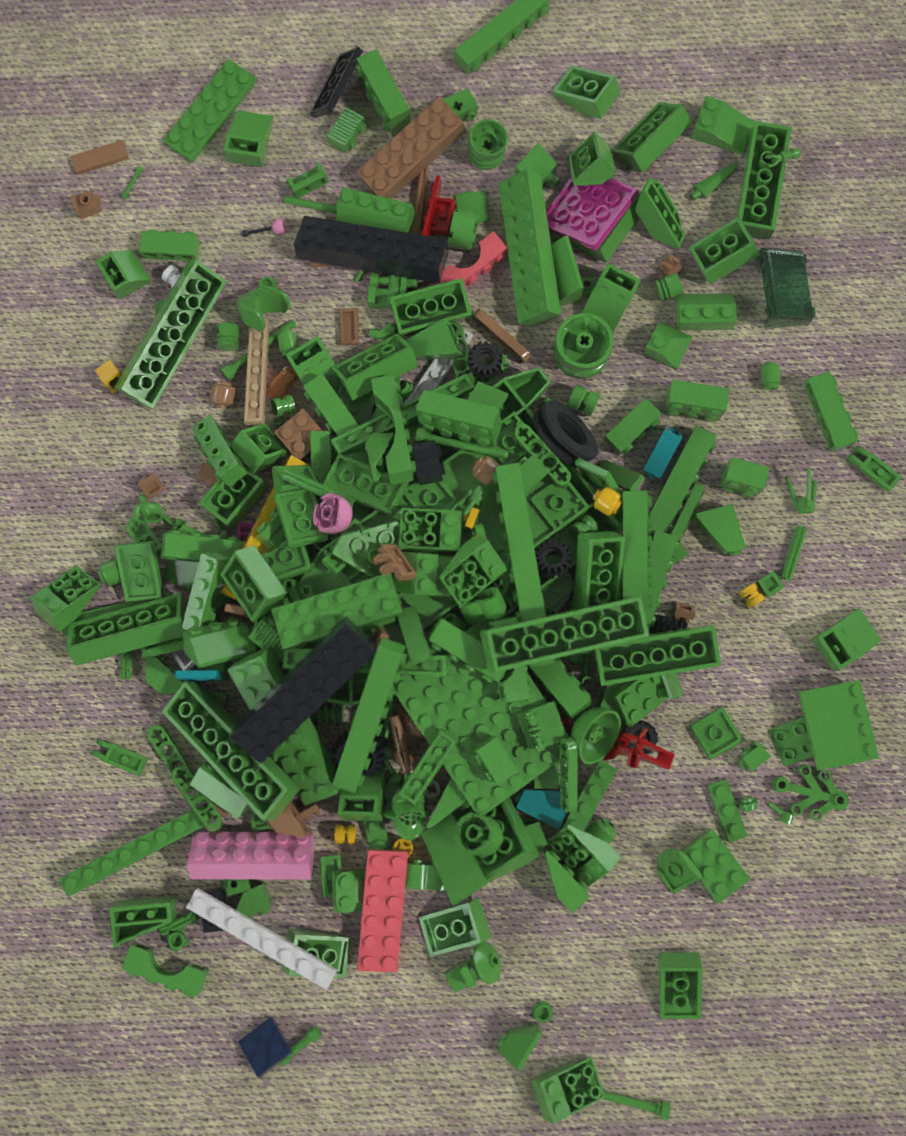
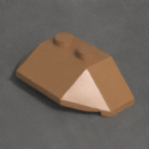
M292 801L289 802L276 820L267 821L269 827L275 830L276 833L301 838L313 833Z

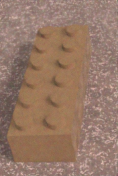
M439 96L357 171V174L375 195L392 199L466 132L464 123Z

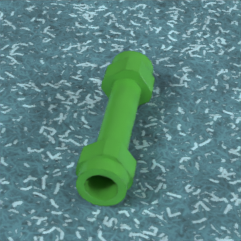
M314 1026L308 1030L305 1037L290 1047L293 1053L279 1063L282 1067L289 1063L291 1057L310 1042L314 1043L322 1037L318 1027Z

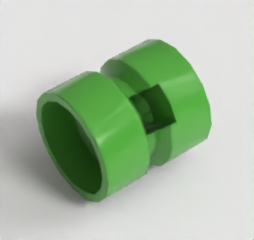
M576 384L567 406L574 410L581 409V413L591 417L601 394L592 390L587 392L585 387Z

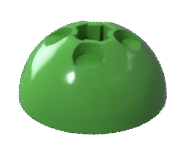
M592 708L583 712L574 722L570 737H573L576 741L577 757L585 764L599 762L613 748L621 728V719L617 712L608 708Z

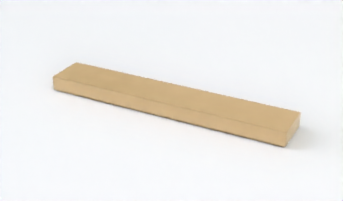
M264 319L265 328L261 332L249 327L244 410L245 425L264 424L269 338L268 319Z

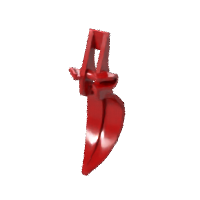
M559 714L562 725L570 736L574 723L566 715ZM643 728L639 737L620 732L613 748L602 760L615 759L617 755L628 756L627 765L637 769L640 760L670 770L675 754L644 739L647 728ZM629 743L633 744L635 748H629ZM643 748L658 753L657 758L643 753Z

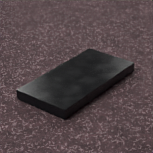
M360 47L353 48L339 55L310 112L313 118L333 112L357 64V58L363 53Z

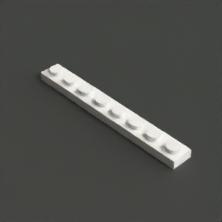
M199 888L195 890L186 907L325 990L328 989L338 971L336 968Z

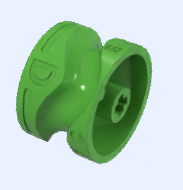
M578 313L567 318L558 329L554 345V359L559 369L566 375L576 379H588L599 374L606 366L613 348L614 340L611 328L602 318L591 313Z

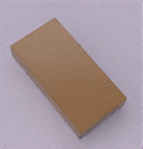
M358 308L339 309L340 345H359Z

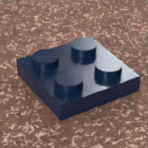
M273 1017L268 1018L238 1041L257 1078H261L293 1053Z

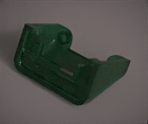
M772 247L761 248L759 250L760 255L754 258L755 268H759L758 274L762 275L767 305L764 310L765 313L767 312L768 320H764L765 330L809 325L812 319L815 318L816 311L812 307L805 267L807 262L806 255L801 250Z

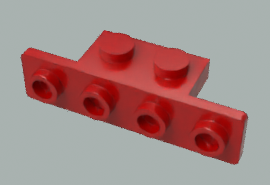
M437 175L435 182L431 184L432 195L427 201L428 212L424 214V229L420 231V235L430 236L431 233L449 235L456 201L455 199L439 198L442 183L440 176Z

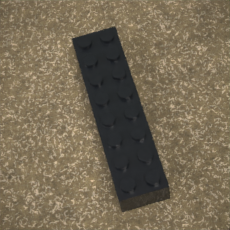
M310 216L303 217L294 241L296 257L300 260L440 283L449 255L448 239Z
M346 616L232 728L230 739L259 764H262L376 653V643Z

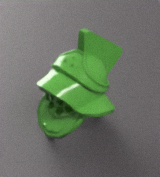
M407 772L402 776L400 787L397 788L390 799L392 806L383 811V815L392 820L396 833L408 841L420 837L424 831L425 818L430 817L432 814L431 810L424 807L425 797L423 794L416 805L398 795L411 772Z

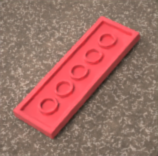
M367 848L357 971L397 972L408 860L407 850Z

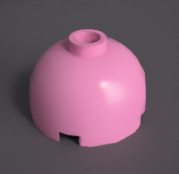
M334 493L322 496L321 499L323 501L320 505L317 504L314 510V525L319 528L320 532L327 534H339L345 531L352 520V507L345 498Z

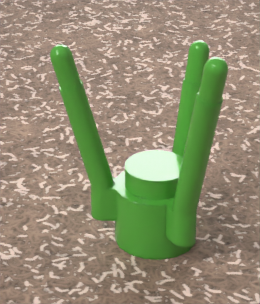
M808 467L806 497L799 498V502L797 501L790 478L786 477L794 509H798L799 514L814 513L817 481H813L811 493V468Z
M476 486L474 490L470 489L450 510L455 511L469 499L470 504L464 511V515H467L473 506L478 507L480 505L479 513L474 523L478 524L483 509L488 503L486 499L489 493L482 487ZM470 531L469 534H468V537H469V538L472 537V536H471V531Z

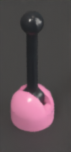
M282 218L275 220L271 227L250 231L243 230L242 236L247 237L249 234L270 230L276 234H285V222Z

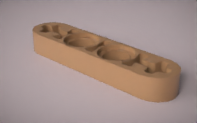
M478 308L473 313L472 318L475 322L492 335L503 347L506 346V349L520 362L526 363L531 354L524 346L482 309Z

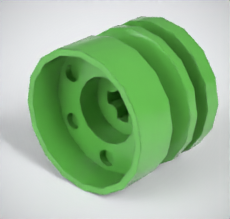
M486 119L477 122L472 127L467 148L468 159L472 165L482 170H491L500 165L503 161L508 142V135L504 126L495 120Z

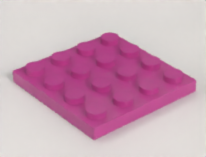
M571 177L546 210L549 231L561 237L568 236L569 240L596 251L639 195V191L635 187L614 179L606 180L603 184L575 186Z

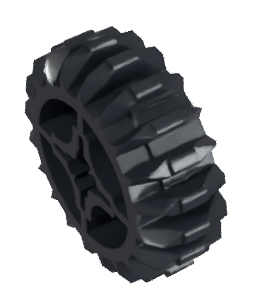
M347 730L342 735H338L333 743L331 755H333L332 762L336 763V769H338L350 733ZM374 738L377 744L374 753H372L373 760L370 762L368 770L364 769L362 773L370 778L374 773L379 772L384 763L385 753L384 746L380 745L381 739L375 740Z

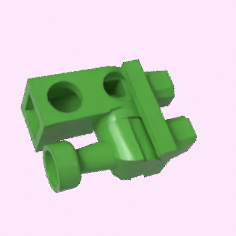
M371 273L367 299L369 308L392 309L389 297L408 293V289H418V280L394 275L379 277L378 273ZM378 285L388 286V289H377V288H378Z

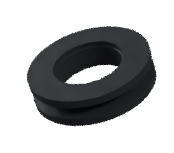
M554 400L547 401L534 414L533 421L539 436L547 447L566 464L577 468L575 462L578 457L589 462L598 455V446L591 431L571 409L562 403Z

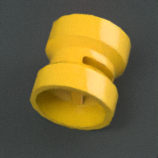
M755 582L738 592L740 597L745 599L748 609L765 599L757 591L758 587Z
M336 824L335 844H342L343 842L356 844V824H350L349 826Z

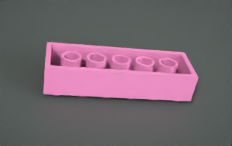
M194 832L187 862L190 879H311L315 852L314 834L312 833L301 838L276 832Z

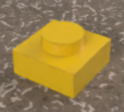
M472 508L467 515H463L461 520L464 523L463 529L468 531L473 529L479 513L478 509Z

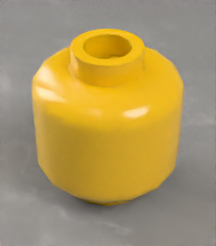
M605 487L602 490L598 489L593 496L595 509L607 516L616 515L623 504L621 500L622 495L610 487Z

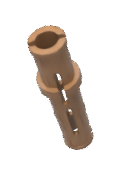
M391 713L388 715L400 771L401 773L411 772L413 770L409 756L411 751L407 747L400 713Z

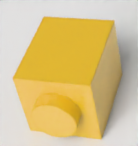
M109 359L95 369V372L111 393L114 394L118 391L114 387L122 374Z

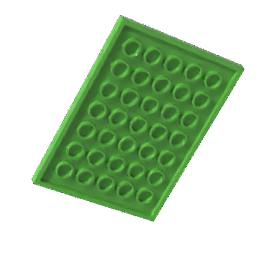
M486 619L474 624L464 632L482 643L480 631L488 629L487 622L492 620ZM443 649L440 652L436 650V655L447 656L448 654ZM447 657L446 677L400 675L398 683H393L391 689L395 690L394 694L428 744L431 745L441 728L459 739L444 761L443 766L475 813L485 815L560 761V742L544 747L545 750L537 752L536 750L529 753L517 714L544 705L547 702L528 673H526V678L531 686L530 699L509 703L501 702L498 682L494 680L492 683L486 681L481 677V672L468 670L464 667L465 663L461 660L455 662ZM507 669V670L505 671V673H504V675L502 676V678L505 677V675L507 674V672H508L509 669ZM564 729L565 734H566V738H569L570 736L568 735V733H567L566 730ZM492 735L498 738L519 771L500 785H497L494 781L489 782L484 774L487 770L483 764L479 765L473 757L476 754L473 748Z

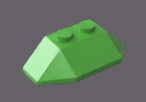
M649 178L641 191L635 211L653 239L674 248H680L686 234L682 230V222L678 210L661 182Z

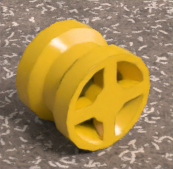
M400 838L394 843L393 850H407L409 857L413 852L412 841Z

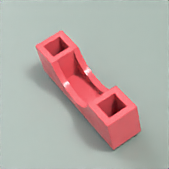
M493 231L479 242L480 257L474 265L468 268H457L449 265L444 269L441 281L437 284L462 278L465 287L473 285L481 274L489 273L494 264L497 262L501 263L506 259L508 247Z

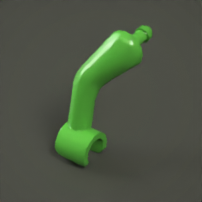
M507 562L503 563L507 571L501 575L503 586L500 594L503 600H505L512 585L509 575L510 566Z

